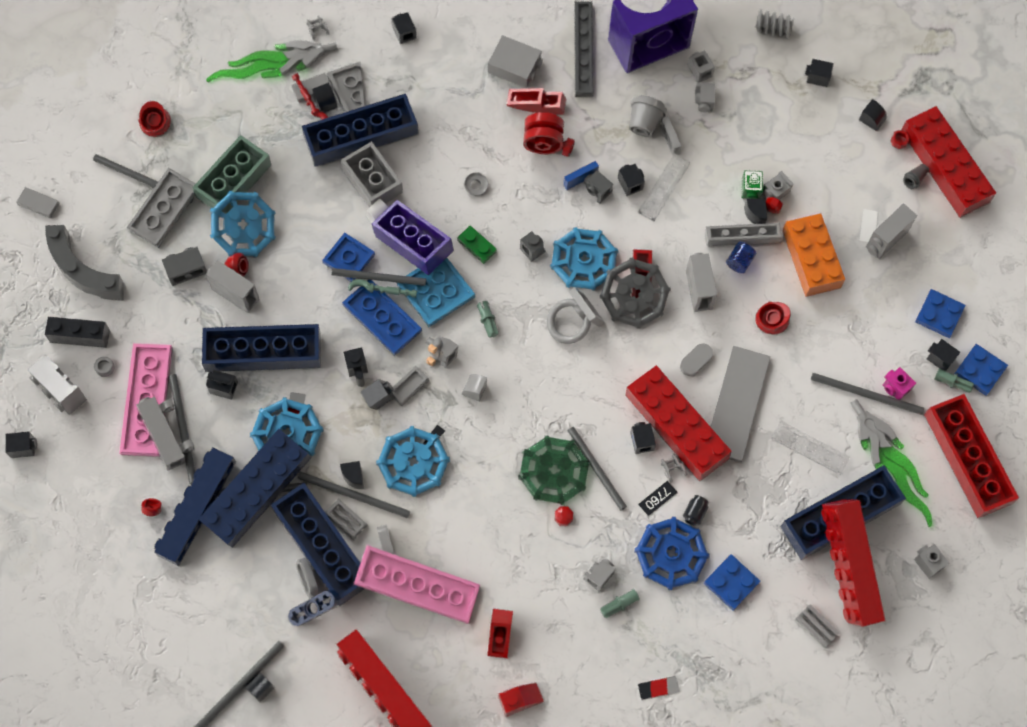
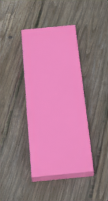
M133 343L120 455L160 457L139 415L136 404L146 397L152 398L155 396L158 404L167 400L172 345Z
M368 545L365 548L354 582L356 586L466 624L470 621L480 584Z

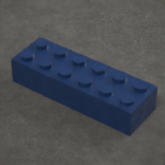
M406 93L301 126L315 167L345 158L370 142L377 148L419 134L418 123Z
M319 324L203 328L202 366L205 372H213V370L221 372L321 368V331Z
M278 429L201 515L199 520L233 548L309 462L311 456Z
M885 465L783 521L780 527L801 560L830 545V541L826 537V521L823 520L821 514L823 510L822 504L843 499L860 500L864 523L867 524L903 503L906 497Z
M305 483L271 504L273 512L327 590H335L339 594V607L365 589L354 585L360 561Z

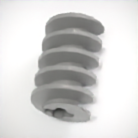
M760 9L755 28L758 27L759 33L765 28V34L772 30L773 36L779 31V37L786 33V38H789L794 18L791 21L790 15H788L784 20L783 14H780L777 18L776 12L770 17L769 11H766L763 15L762 9Z

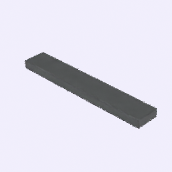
M575 1V97H593L592 1Z

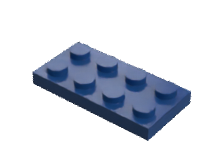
M367 280V282H369L370 285L371 283H374L372 280ZM360 286L342 302V305L394 356L422 332V328L385 292L381 293L380 291L373 290V293H370L365 287Z

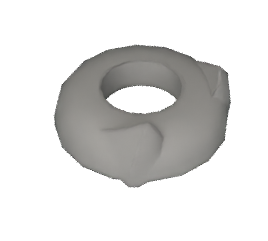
M480 172L471 173L466 177L464 187L471 195L479 196L487 190L488 180ZM474 180L479 181L481 188L473 189L471 182Z

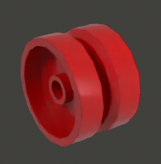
M540 112L533 113L525 118L523 140L525 149L537 154H553L563 148L564 120L561 117L552 113Z

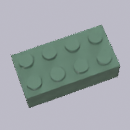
M240 135L192 187L196 198L208 207L214 208L228 194L227 192L231 190L233 192L247 193L272 165L269 154ZM231 203L222 210L223 213L226 214L231 210Z

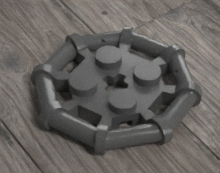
M631 257L628 261L617 267L607 270L603 290L599 296L609 311L612 321L635 326L639 329L646 323L664 315V307L671 288L668 287L657 264H649ZM635 267L649 272L646 276L636 274ZM630 268V275L622 279L618 276L619 273ZM653 275L660 288L654 289L650 281ZM614 279L618 282L615 293H610ZM632 288L640 290L638 298H636L635 296H630V293H632ZM655 293H661L656 307L652 304ZM616 297L621 308L616 310L610 298ZM649 307L653 311L640 318L639 312ZM624 310L634 312L635 319L621 314Z

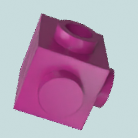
M901 367L896 371L893 369L885 375L884 378L886 380L883 383L885 391L898 400H901L916 385V382Z

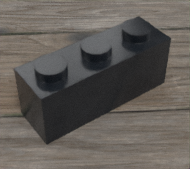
M48 317L45 329V336L50 343L107 348L110 334L109 327L103 321Z

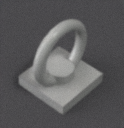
M575 287L568 291L573 299H565L556 303L551 308L547 318V327L552 337L565 344L576 343L583 339L590 329L591 322L598 327L605 324L585 294ZM567 306L574 307L578 315L584 320L581 330L573 336H564L555 327L557 313Z

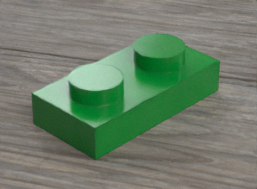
M471 225L457 237V241L483 264L497 252V249Z

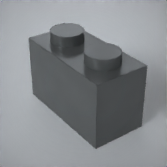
M190 247L181 253L170 254L162 259L172 286L207 274L198 247Z

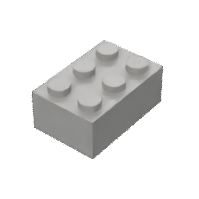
M372 142L341 159L343 172L369 208L379 198L384 203H387L403 193L402 182Z

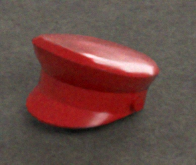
M148 101L140 109L138 122L144 134L157 137L163 135L169 129L171 117L160 103Z
M769 301L758 309L755 321L761 331L767 334H779L784 332L789 326L791 311L782 302Z

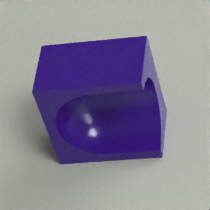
M621 0L613 1L608 42L626 74L690 48L698 8L693 0H667L661 10L653 13L636 12L625 6Z

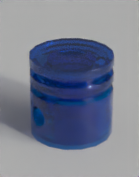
M738 242L727 258L726 264L735 272L745 273L757 253L747 243Z

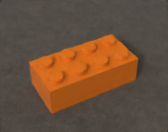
M819 213L786 221L782 232L805 297L840 289L845 281V277L822 214Z

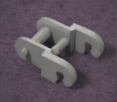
M319 15L315 20L310 21L307 19L308 23H306L310 27L309 32L313 40L316 39L314 30L320 27L325 30L327 35L329 34L326 23H322L321 20L323 19ZM320 23V25L312 27V24Z
M672 454V458L666 461L661 459V466H664V474L669 478L670 483L673 482V479L669 472L675 468H680L684 472V476L688 475L683 463H679L678 456H675V454ZM674 461L676 465L669 468L667 464Z

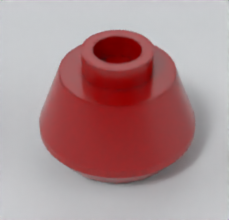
M236 253L228 257L224 265L243 277L249 269L248 259L242 253Z

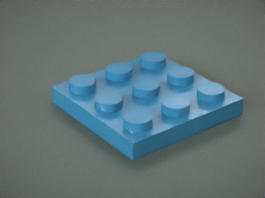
M448 258L429 276L419 268L406 275L409 277L426 278V286L397 283L401 290H417L416 298L410 295L406 296V298L428 327L475 298V293Z

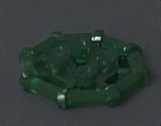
M546 435L542 440L523 450V459L518 479L526 486L533 496V500L558 503L561 506L581 491L586 490L588 467L591 464L590 460H587L577 447L574 440H564ZM552 445L565 447L564 451L552 449ZM546 446L547 451H545L544 454L539 456L535 454L537 451ZM570 451L577 458V462H573L569 458L568 453ZM530 459L536 461L534 471H528ZM553 465H556L557 469L560 470L556 474H552L549 471V468H552ZM574 468H580L578 480L573 478ZM535 477L537 479V482L540 484L538 490L529 478ZM569 483L575 486L563 494L562 488H565ZM545 488L557 490V495L543 493Z

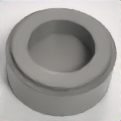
M100 357L94 363V369L101 377H107L114 372V363L108 357Z

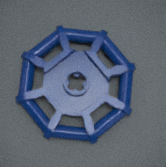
M676 517L652 525L648 524L634 551L637 553L644 578H649L667 587L668 590L691 582L696 583L710 556L701 537V530L676 519ZM670 527L671 532H668V534H659V530ZM676 528L688 533L689 535L685 537L677 533ZM651 536L656 539L653 547H646ZM691 540H695L698 551H693L691 548ZM676 549L675 553L678 555L669 557L667 550ZM645 554L652 555L654 565H652L651 567L649 566ZM692 557L698 558L693 570L688 566ZM657 568L668 573V579L655 573ZM685 571L687 576L674 579V573L677 574Z

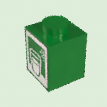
M744 170L742 176V198L760 199L763 192V171Z

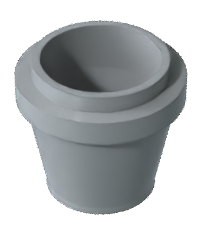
M640 95L633 98L629 130L640 136L651 137L662 117L666 115L667 109L664 104L650 96Z

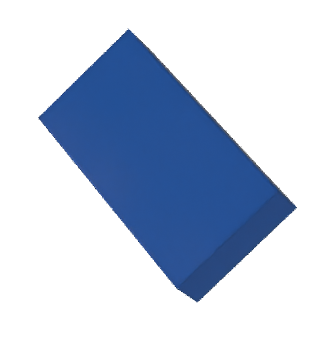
M594 161L564 176L563 186L565 189L569 190L584 182L589 174L599 170L598 163Z

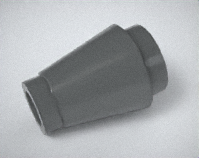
M920 164L907 172L903 178L905 186L910 189L919 187L929 172L928 167Z

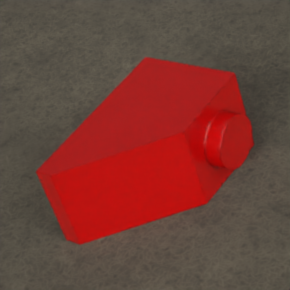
M493 608L487 656L508 658L513 611Z
M537 682L517 686L498 694L505 717L544 702Z

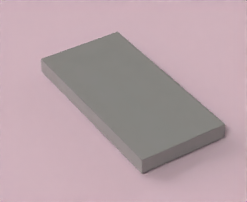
M168 168L131 220L127 229L159 248L194 198L195 194L192 187L196 183Z

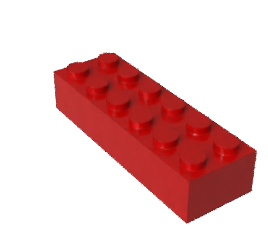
M937 106L905 121L901 130L908 133L910 137L909 144L921 162L928 167L930 175L959 217L992 201L996 191Z
M657 365L626 387L625 396L643 417L651 423L655 431L699 482L730 459L732 453L730 448Z
M965 394L934 405L926 411L924 416L977 518L1010 506L1019 499Z
M843 499L822 504L823 510L821 514L823 520L826 521V537L831 544L830 556L835 562L836 569L834 574L837 581H839V597L844 604L843 615L847 623L862 627L886 621L860 500Z
M357 629L337 643L339 658L345 665L350 664V672L357 681L360 679L363 681L361 685L368 696L376 698L374 702L382 714L387 712L389 715L387 719L392 727H432Z

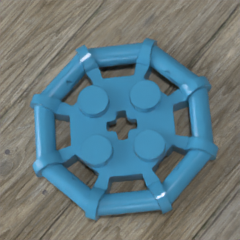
M231 190L227 192L228 194L214 208L210 209V237L228 253V256L242 253L245 256L256 258L276 238L274 235L275 210H272L255 191L254 193L233 192ZM236 200H249L248 205H237ZM231 203V210L226 214L223 213L222 210ZM256 203L265 213L260 215L253 208V205ZM219 217L223 218V230H219ZM267 218V232L262 231V219ZM242 219L247 223L244 230L241 226H238V222H241ZM226 234L233 241L232 244L229 245L221 235ZM259 235L264 237L256 246L254 245L253 241ZM237 244H248L249 249L237 248Z
M574 227L572 231L553 243L554 250L550 267L551 270L558 274L568 288L577 287L594 291L605 282L607 270H611L616 266L618 249L610 243L601 230L594 231ZM581 237L593 238V240L581 239ZM575 238L576 241L573 245H566V243ZM598 241H600L601 244L606 248L605 250H602L597 246ZM561 251L566 252V259L560 260ZM585 254L590 259L584 262L579 257ZM604 256H609L608 266L603 264ZM562 267H568L569 272L572 273L570 277L562 269ZM601 270L604 272L601 276L594 280V275H596L598 271ZM576 276L588 277V281L575 280Z
M283 397L282 400L264 409L260 408L254 428L250 432V438L253 439L258 451L264 446L262 437L267 436L269 440L278 429L282 431V429L286 430L289 427L291 434L287 436L310 456H314L318 440L324 430L312 409L313 406ZM288 407L295 410H299L300 413L295 414L289 412ZM283 408V412H281L280 415H270L271 413ZM305 416L308 417L312 426L306 427L303 422ZM265 419H267L269 423L266 430H261ZM307 433H313L309 445L304 443Z
M410 426V428L390 437L387 436L380 457L376 460V465L379 466L387 483L386 487L410 494L412 497H416V495L433 487H439L442 484L441 480L446 466L450 462V457L447 456L439 440L440 436L414 428V426ZM415 436L428 440L427 444L415 442ZM410 437V442H405L401 446L396 443ZM433 445L439 457L433 458L429 450ZM391 448L396 450L393 460L387 459ZM415 457L419 463L410 466L408 460ZM433 464H439L434 476L430 473ZM389 466L394 467L397 472L396 476L392 477L388 469ZM422 478H428L430 480L419 486H417L416 482H418ZM400 479L412 482L411 486L399 483Z

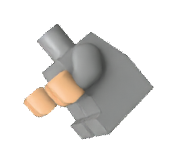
M438 336L435 340L431 337L426 340V344L429 345L428 351L433 355V357L430 356L426 360V363L430 366H433L438 360L441 362V366L446 368L457 357L459 345L450 339Z

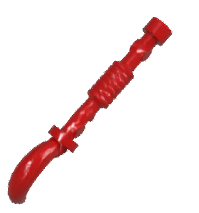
M299 74L292 75V79L296 81L303 98L307 101L306 105L311 106V114L319 117L321 120L328 118L327 114L320 112L319 108L316 109L314 102L311 100V95L299 79Z

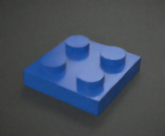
M344 232L323 258L322 262L331 269L363 271L375 256V252ZM345 277L351 282L356 280V278Z
M930 289L915 322L950 338L965 308V304Z
M975 344L954 374H958V377L972 382L975 389L987 396L1008 365L978 344Z
M730 554L703 584L734 611L761 581Z

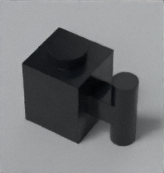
M362 347L344 351L349 377L355 376L357 385L363 387L365 385L363 374L368 373Z
M216 370L209 372L206 381L209 393L232 400L238 385L236 376Z

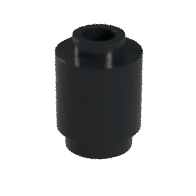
M699 495L691 498L683 514L685 522L692 526L700 525L709 508V501Z

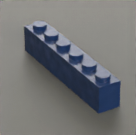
M214 447L205 454L201 469L198 468L196 470L192 485L186 488L182 503L177 504L172 521L169 520L167 522L163 537L159 538L154 546V553L158 557L177 566L180 565L202 525L199 518L216 500L220 489H222L236 464L233 456Z

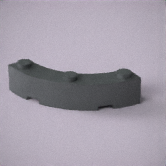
M45 225V235L49 251L63 275L74 286L85 293L99 296L102 299L123 301L124 282L119 274L99 272L84 265L72 252L70 234L65 225Z

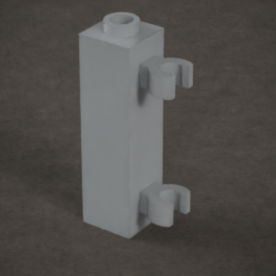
M155 396L140 400L136 404L137 410L167 471L186 463L183 454L191 452L195 448L191 439L178 445L163 413L175 409L172 400L168 399L161 404H158Z

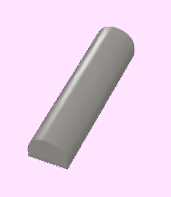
M780 223L706 226L705 240L707 246L782 242Z

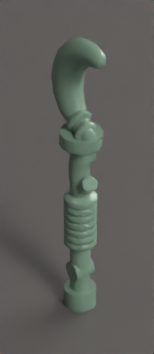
M363 279L353 280L348 286L349 291L356 286H363L370 293H373L374 290L381 293L386 292V294L410 295L414 298L417 296V290L409 291L408 289L401 290L400 288L390 286H374V283L370 285L369 282Z

